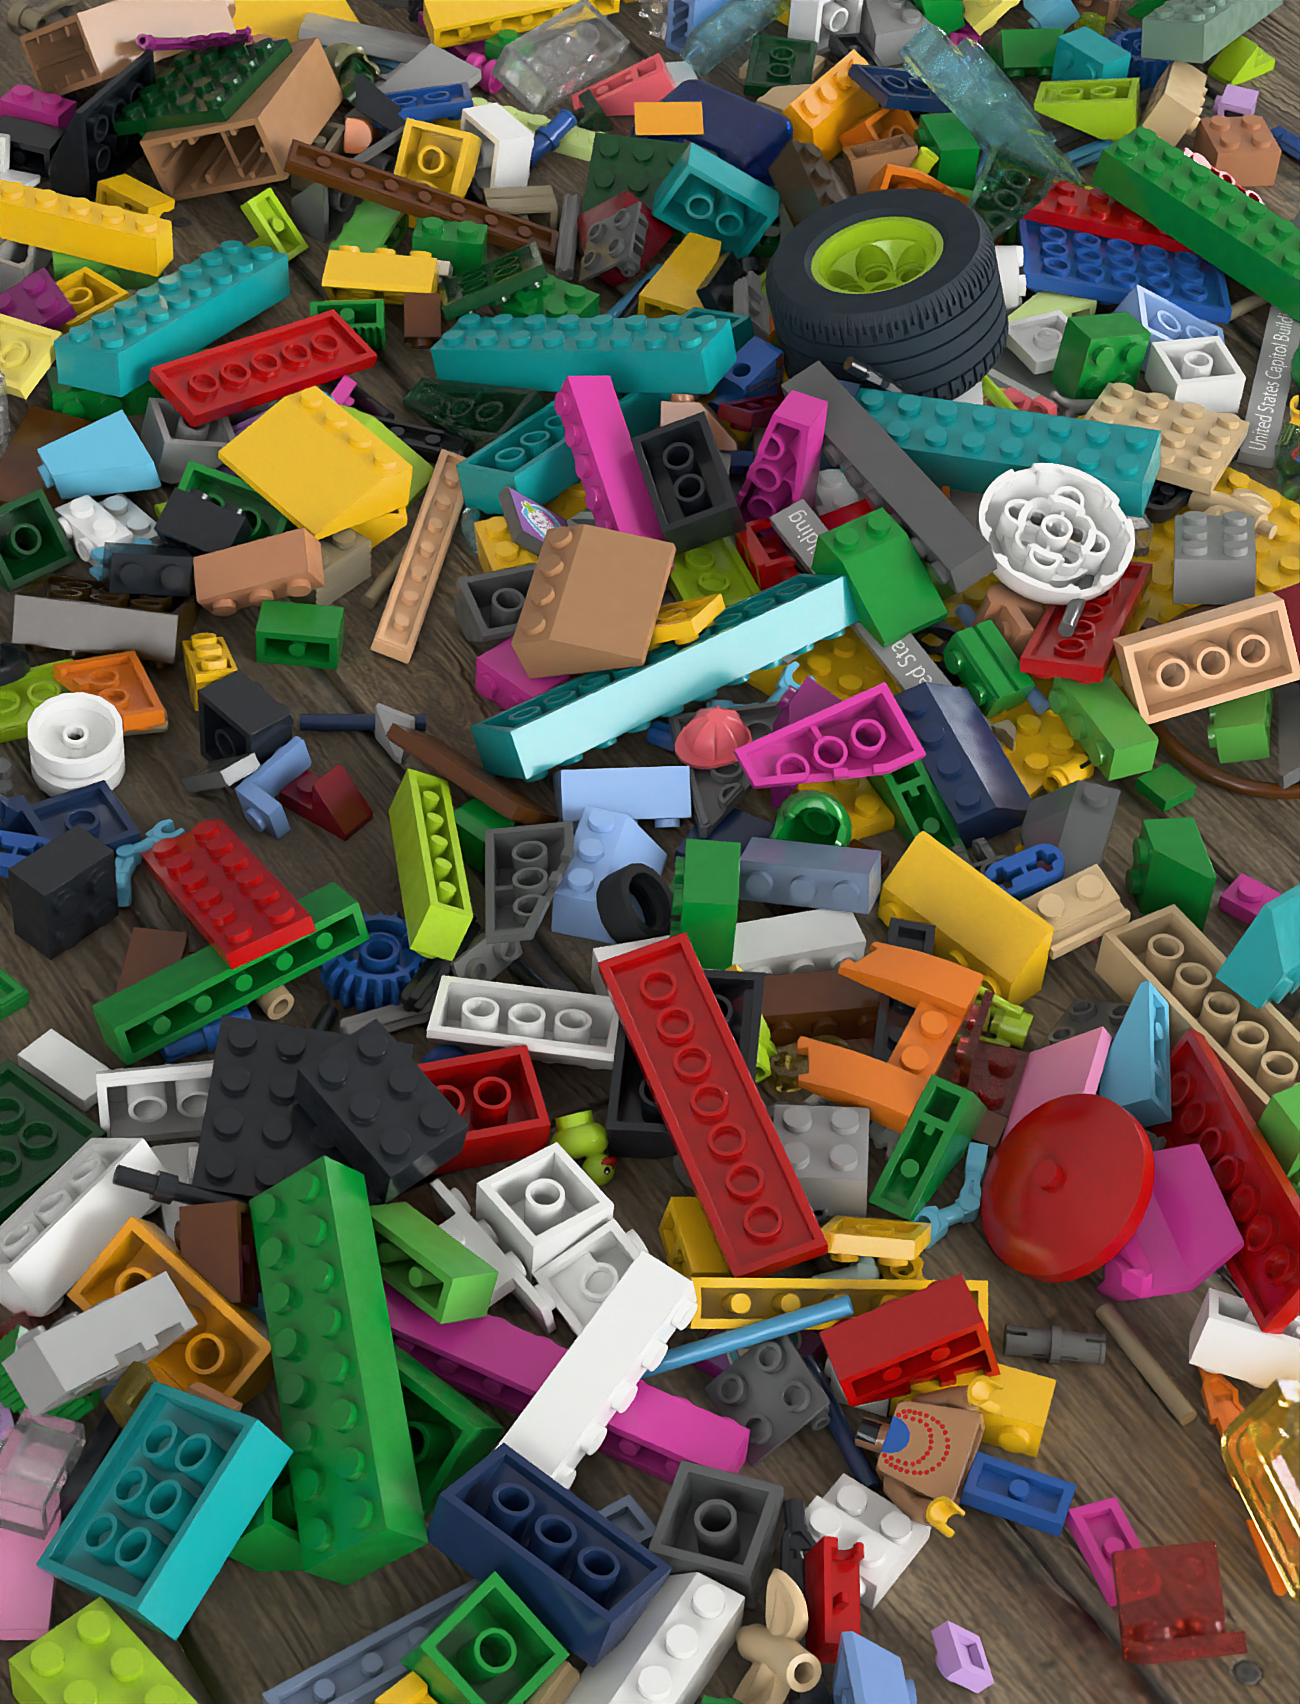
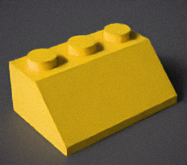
M342 245L339 246L338 250H329L322 278V287L329 300L384 299V304L403 305L404 293H437L440 265L437 258H431L432 254L425 251H411L410 256L396 255L395 250L387 248H376L374 253L360 252L359 247Z

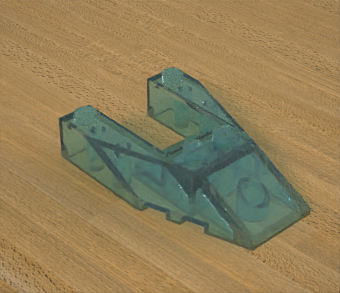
M926 23L899 51L906 60L903 64L905 69L914 78L918 79L920 77L978 138L977 144L987 155H995L1001 160L1006 159L1054 179L1070 182L1076 186L1083 187L1087 183L1068 155H1063L1054 144L1057 140L1050 131L1046 132L1038 123V120L1041 118L1038 113L1034 111V108L977 41L965 37L955 46L940 27Z

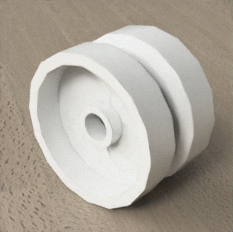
M76 692L63 693L47 699L34 710L28 721V743L32 777L39 789L54 797L102 780L106 781L111 790L120 784L125 773L122 718L114 705L100 696Z

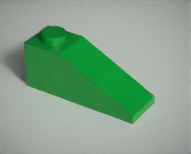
M921 759L889 774L867 776L872 787L895 816L894 825L909 846L917 834L925 831L948 849L949 847L960 845L965 850V854L969 856Z
M933 1074L931 1075L868 1200L871 1205L901 1219L913 1222L966 1152L987 1110V1107L974 1092Z

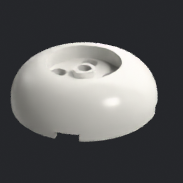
M1033 463L1029 469L1016 472L1011 469L1003 473L987 488L977 512L976 529L991 544L997 564V569L993 571V574L1017 594L1044 604L1068 605V602L1072 599L1080 598L1089 601L1102 595L1122 577L1132 559L1135 547V533L1131 519H1126L1123 511L1118 506L1120 499L1115 493L1093 476L1060 464ZM1034 523H1041V525L1039 527L1037 525H1034ZM1086 574L1094 575L1091 588L1080 590L1078 586H1075L1077 581Z

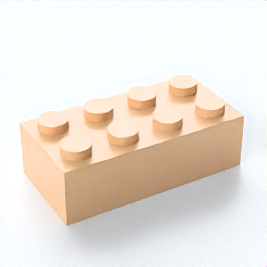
M1272 592L1113 639L1128 700L1148 725L1300 680V665L1284 599Z

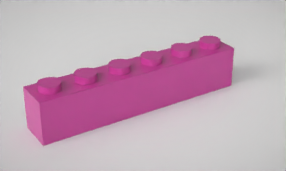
M567 376L560 391L555 396V411L561 417L565 429V441L571 447L575 459V471L582 480L586 493V505L592 511L596 526L665 541L610 376ZM672 563V567H671L670 573L672 572L673 568L675 567V566H674V563Z

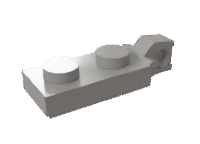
M750 270L747 276L739 278L734 283L733 313L751 316L754 336L756 335L765 341L770 335L769 303L767 296L761 292V278Z

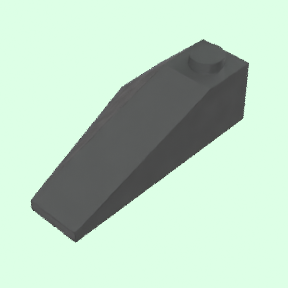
M1077 780L1030 801L1020 831L1021 845H1024V850L1042 843L1058 847L1065 859V871L1062 880L1095 864H1098L1101 869L1113 829L1121 790ZM1043 860L1037 862V868L1042 867L1046 872L1052 870V864L1046 865Z
M573 821L485 830L486 944L533 939L575 854Z

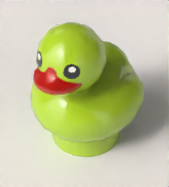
M592 1110L555 1118L557 1132L552 1136L550 1145L557 1142L572 1159L586 1157L582 1170L597 1186L608 1184L613 1179L615 1164L619 1159L604 1154V1150L608 1147L606 1128L594 1122Z

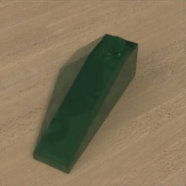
M993 144L969 197L967 206L975 210L983 218L995 241L1046 198L1057 172Z
M421 378L402 401L406 408L473 442L488 444L545 407L539 390L432 378Z

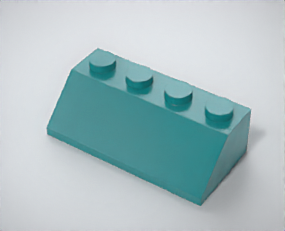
M1300 884L1262 907L1215 975L1216 978L1258 1010L1272 1000L1278 1004L1288 992L1292 994L1300 986Z

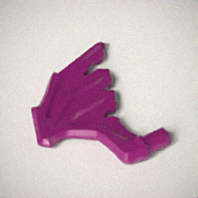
M248 26L245 29L236 30V33L233 34L218 32L188 38L153 37L152 35L142 33L137 36L136 43L143 52L147 49L154 52L177 49L199 50L202 52L212 46H218L219 49H223L239 42H245L246 44L253 37Z

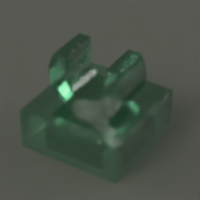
M590 89L578 95L584 107L572 112L577 120V127L591 131L596 125L599 131L604 133L614 129Z

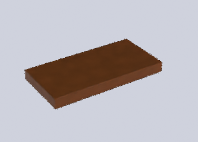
M31 405L0 459V506L40 488L43 489L53 511L55 508L68 503L70 499L61 500L54 486L47 489L37 470L38 466L43 465L37 449L94 422Z
M392 723L386 734L389 741L509 820L525 825L557 823L558 816L437 737Z

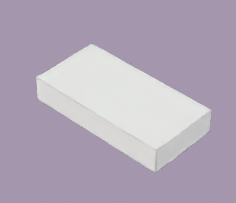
M53 1029L47 1031L17 1054L18 1065L84 1112L98 1102L96 1071L111 1070Z

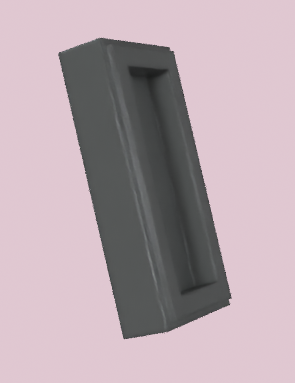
M253 752L214 760L183 777L181 781L186 791L190 793L230 786L255 772L261 765Z

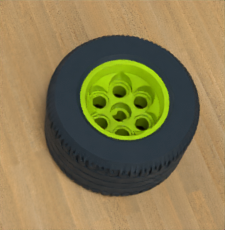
M888 189L868 192L838 201L815 212L798 224L776 249L767 268L766 294L780 350L784 351V367L789 379L819 360L838 380L860 384V388L884 391L879 386L860 380L857 376L844 370L843 366L846 359L852 356L865 364H869L874 371L892 379L916 396L954 400L982 380L1000 358L1006 345L1009 322L994 240L990 229L975 210L945 194L922 189Z

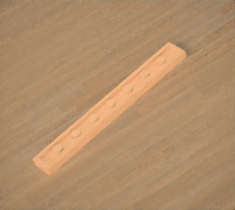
M441 449L370 648L372 651L406 664L409 663L464 503L456 465L467 459L463 456Z

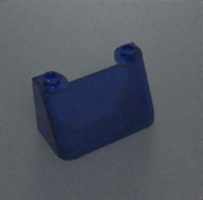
M698 79L683 81L659 102H702L704 134L635 135V122L632 126L630 137L684 143V139L718 153V158L769 187L775 185L768 169L790 139L793 138L794 131L792 123L784 115Z

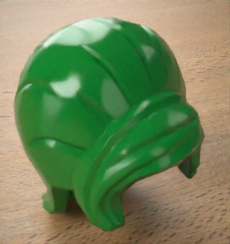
M803 790L789 796L778 808L775 816L774 830L769 839L848 847L852 838V824L846 809L832 795L818 790Z

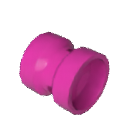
M472 52L465 62L480 69L482 79L473 87L479 85L484 91L496 94L505 81L506 65L495 59L488 61L484 55Z

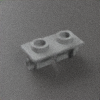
M484 927L482 933L473 940L467 950L450 963L452 970L448 976L491 981L508 967L512 961L523 954L520 942L486 944Z

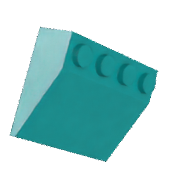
M154 1381L36 1565L95 1600L101 1596L116 1612L141 1626L176 1641L242 1533L249 1525L273 1483L278 1478L293 1450L257 1418Z

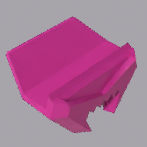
M1199 1144L1153 1151L1155 1177L1147 1211L1128 1243L1116 1256L1105 1264V1280L1096 1288L1112 1300L1122 1302L1193 1291L1244 1247L1243 1238Z

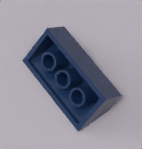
M923 682L894 695L896 702L926 753V756L921 760L965 848H971L972 842L975 839L984 837V839L989 840L1022 825L1032 799L967 688Z
M502 1443L439 1494L427 1529L428 1542L477 1580L482 1581L495 1571L557 1641L593 1668L626 1638L672 1570L669 1564L505 1443Z

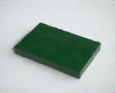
M755 34L753 36L744 83V94L763 96L776 86L811 84L817 42Z

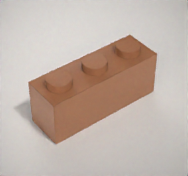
M304 527L193 557L197 602L214 616H230L242 608L250 606L261 607L263 600L274 601L287 596H305L311 590L325 587L321 544Z

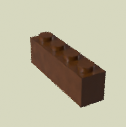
M838 970L767 975L764 979L762 1015L770 1031V1040L778 1047L795 1045L800 1036L821 1042L870 1039L874 1036L879 992L838 974Z

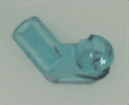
M471 507L463 511L460 527L469 549L478 554L474 522L481 521V514L476 508Z

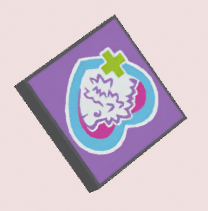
M507 485L498 495L512 541L537 556L540 554L547 529L568 526L566 519Z

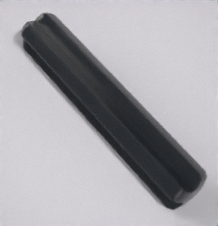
M474 915L453 961L467 950L480 932L481 926L476 922L477 917ZM439 957L434 959L427 958L399 994V1001L403 1004V1009L407 1012H411V1010L416 1013L421 1012L439 988L442 975L448 976L451 972L452 967L450 963L453 961Z

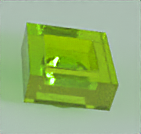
M1093 12L1079 13L1081 17L1073 23V31L1087 26L1104 37L1105 16H1099Z

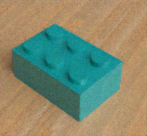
M691 142L655 192L652 216L686 235L691 232L722 241L721 255L733 250L736 258L739 259L749 255L777 218L780 196L774 189Z

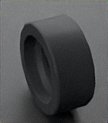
M631 863L609 874L600 881L596 892L597 910L604 928L617 944L670 935L671 920L678 921L677 916H671L673 894L665 880L653 868L643 863ZM629 892L636 898L637 902L639 903L645 918V923L638 917L637 913L635 912L630 900Z

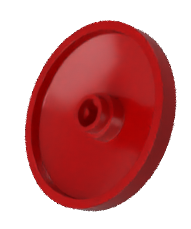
M1088 1093L1070 1094L1055 1098L1035 1108L1022 1118L1006 1135L989 1164L982 1188V1225L987 1241L995 1254L1005 1264L1024 1276L1037 1281L1052 1283L1066 1282L1086 1276L1116 1256L1139 1227L1147 1211L1153 1191L1155 1177L1154 1155L1150 1140L1140 1122L1117 1103L1108 1098Z

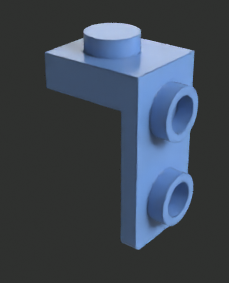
M295 736L286 745L278 748L270 759L261 765L258 770L247 775L235 788L244 816L249 824L258 832L267 831L277 840L281 839L291 828L282 804L275 800L274 797L312 764L305 742L298 736Z

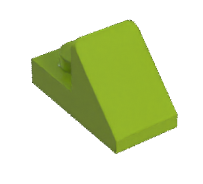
M1240 35L1222 49L1208 68L1207 74L1226 86L1227 84L1236 86L1272 71L1275 58L1266 54L1253 41Z
M271 187L240 206L259 235L258 238L246 246L254 248L259 246L271 247L274 252L288 254V261L309 248Z

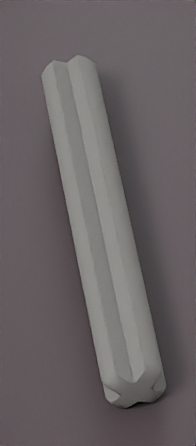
M569 193L563 197L554 275L556 278L564 279L567 282L572 280L574 275L578 238L577 217L581 211V197L578 194L572 196Z

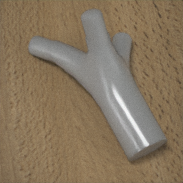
M1055 390L1050 392V396L1055 401V404H1057V411L1063 412L1062 416L1070 418L1077 414H1087L1097 400L1069 399L1060 396Z

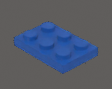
M467 81L384 93L402 109L398 115L405 121L407 118L431 124L434 122V119L440 118L459 121L461 120L462 109L474 107ZM372 120L373 128L380 127L381 130L387 131L386 128Z

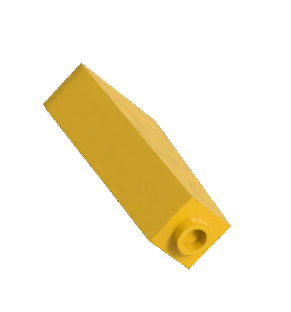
M689 232L639 294L638 315H645L646 318H662L667 315L681 316L693 307L705 309L696 290L720 258L722 241Z

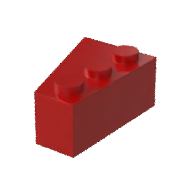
M962 1273L948 1279L936 1280L922 1290L903 1298L888 1300L874 1310L854 1318L842 1319L832 1327L819 1332L849 1407L909 1395L912 1390L910 1385L938 1380L940 1387L955 1385L957 1382L956 1375L983 1370L984 1375L988 1377L1001 1375L984 1320Z

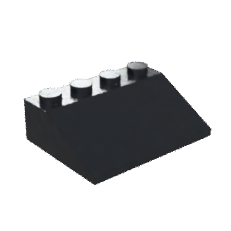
M147 49L74 113L49 163L48 177L51 182V190L58 194L75 198H86L92 202L96 198L98 181L121 175L144 154L140 145L143 137L139 133L118 136L113 125L115 126V120L123 114L122 109L140 97L139 92L143 88L155 84L154 51Z
M703 969L755 1083L765 974L762 972ZM618 1020L606 1122L609 1156L646 1159L676 1156L678 1153L620 1020Z

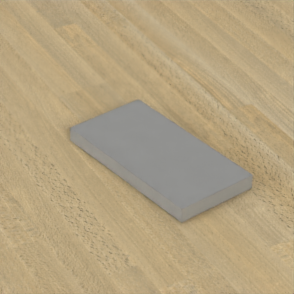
M307 12L300 26L298 36L300 41L318 37L323 46L341 42L352 44L356 47L360 46L365 50L366 55L405 64L431 43L429 38Z
M430 43L378 89L383 93L466 81L468 82L469 89H471L482 79L480 69ZM355 107L346 116H344V121H346V119L349 117L366 116L356 111ZM378 127V142L385 138V135L389 130H381L380 127Z

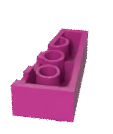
M791 390L773 413L757 449L756 457L745 476L746 480L736 497L744 523L760 518L770 519L769 517L802 498L814 511L828 407L827 401ZM773 527L758 531L762 536L777 534ZM777 534V536L779 537V542L782 545L783 549L791 551L785 544V542L781 539V537Z

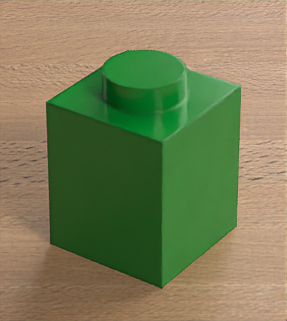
M475 797L463 806L456 807L453 811L462 859L483 874L485 872V830L514 827L515 821L509 820Z

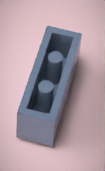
M752 837L740 857V900L869 914L881 890V851Z

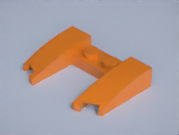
M874 942L870 946L871 953L857 962H853L849 958L844 960L839 966L838 974L915 1008L916 1010L887 1063L850 1049L800 1036L797 1041L796 1055H808V1073L798 1075L797 1086L842 1107L870 1108V1120L902 1134L931 1075L936 1076L971 1010L979 994L984 975L954 962L917 950Z

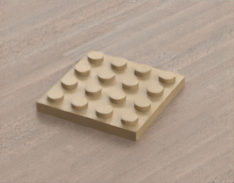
M1109 382L1083 418L1084 420L1161 430V465L1156 480L1208 495L1215 488L1247 436L1250 422L1241 420L1239 416L1233 413H1216L1206 410L1197 403L1177 402L1170 400L1168 396L1162 393H1145L1135 390L1129 384L1120 382L1114 384Z

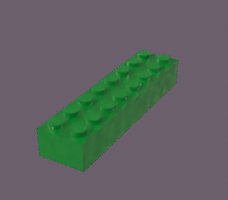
M1139 126L1102 150L1091 180L1093 185L1300 323V230L1292 222L1282 219L1267 209L1263 203L1247 196L1237 186L1226 182L1211 172L1208 167L1197 163L1185 155L1181 149L1170 145L1159 138L1155 132L1143 126Z
M322 1156L249 1200L284 1439L285 1444L293 1450L292 1455L288 1459L304 1572L348 1586L426 1545L428 1537L364 1174L331 1158Z

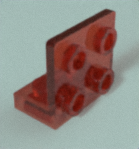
M985 990L981 1005H971L965 1031L971 1032V1035L961 1036L954 1063L961 1064L962 1069L955 1067L951 1083L974 1092L987 1107V1110L1010 1118L1030 1053L985 1041L995 992Z
M1200 1541L1112 1552L1111 1559L1123 1661L1149 1665L1248 1653L1245 1631L1226 1628L1215 1542Z

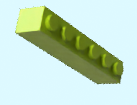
M407 768L388 811L409 948L426 958L434 959L439 957L453 961L473 919V912L448 780Z

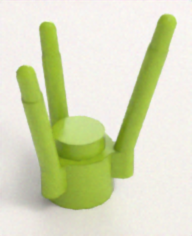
M981 985L978 995L996 1007L977 998L972 1007L994 1017L989 1032L997 1035L996 1039L957 1034L953 1044L992 1048L1005 1054L1008 1053L1010 1046L1022 1049L1032 1026L1034 1015L1023 1012V1007L1006 1001Z

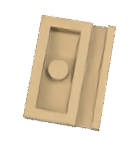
M1098 864L1088 867L1020 901L1054 927L1049 956L1052 960L1102 936L1103 933L1128 923L1131 916L1128 908L1125 909L1121 904L1119 895Z

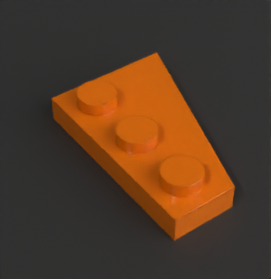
M135 650L53 664L54 679L72 693L84 692L100 696L114 705L122 718L123 731H145L152 726L166 724L165 709Z

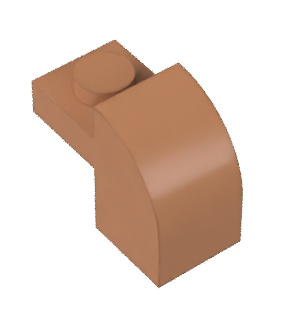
M996 584L988 589L971 627L973 628L976 624L991 619L1018 660H1020L1044 612V608L1039 602L1017 594L1006 585Z

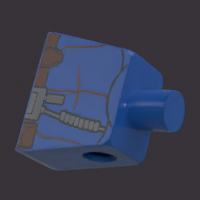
M756 335L751 338L736 353L737 361L716 385V397L708 403L711 409L718 415L720 403L782 391L784 351Z

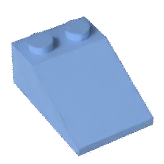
M1139 285L1132 289L1113 312H1129L1151 332L1141 370L1146 372L1152 342L1220 336L1225 344L1222 328L1207 320L1198 319L1170 301Z

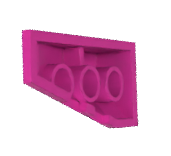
M886 682L734 750V755L753 789L885 775L926 756L923 747Z

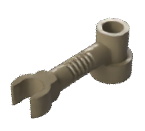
M17 0L9 9L8 22L22 30L27 28L35 31L47 26V17L64 6H76L80 0H49L38 8L22 0Z

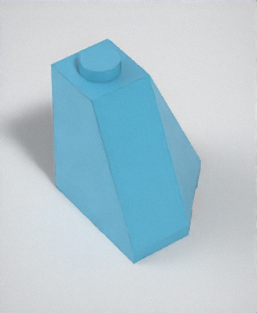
M123 410L117 411L37 449L43 464L37 467L39 475L47 489L54 486L61 500L80 498L87 494L89 496L156 489L162 486L152 458Z

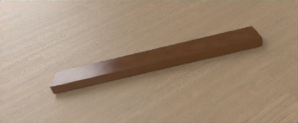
M295 139L291 142L284 172L417 218L437 217L447 221H472L476 224L488 225L487 242L513 251L536 241L543 261L549 264L553 261L559 232Z

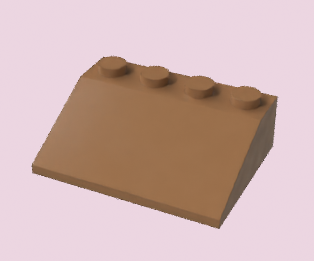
M587 524L547 529L511 642L529 679L644 666L676 552L674 543Z

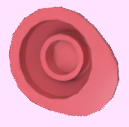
M717 705L716 707L700 709L696 712V715L677 736L674 749L678 759L685 765L701 770L714 769L738 762L734 755V750L752 742L750 730L735 710H729Z

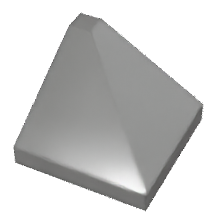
M378 703L375 706V738L395 762L402 764L409 756V753L389 741L386 734L392 723L415 730V717Z

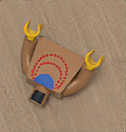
M981 1375L973 1379L969 1385L949 1387L916 1395L911 1402L899 1401L891 1424L866 1416L862 1418L857 1431L855 1446L880 1454L876 1471L879 1479L883 1482V1492L910 1520L929 1527H935L947 1538H951L955 1532L946 1525V1521L949 1517L955 1519L956 1514L965 1515V1511L959 1507L962 1491L985 1430L983 1415L976 1412V1410L980 1408L990 1414H997L1000 1411V1405L989 1400L988 1397L992 1391L1002 1390V1384L988 1376Z

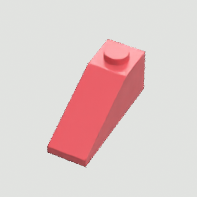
M660 53L571 95L574 111L578 118L635 115L634 102H677L680 100L676 83Z

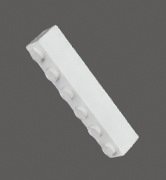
M817 909L736 923L732 965L737 964L744 972H762L765 976L838 970L844 960L849 958L853 962H857L864 957L866 939L853 912ZM670 935L593 948L591 982L596 994L609 996L599 973L598 962L670 938Z
M642 1250L497 1447L502 1443L507 1444L568 1490L576 1477L575 1467L585 1454L592 1455L600 1447L607 1434L605 1426L615 1412L623 1413L632 1403L638 1390L636 1384L646 1370L650 1372L655 1370L663 1360L668 1349L666 1342L677 1328L683 1330L691 1322L698 1307V1304L695 1303L697 1297L693 1282Z

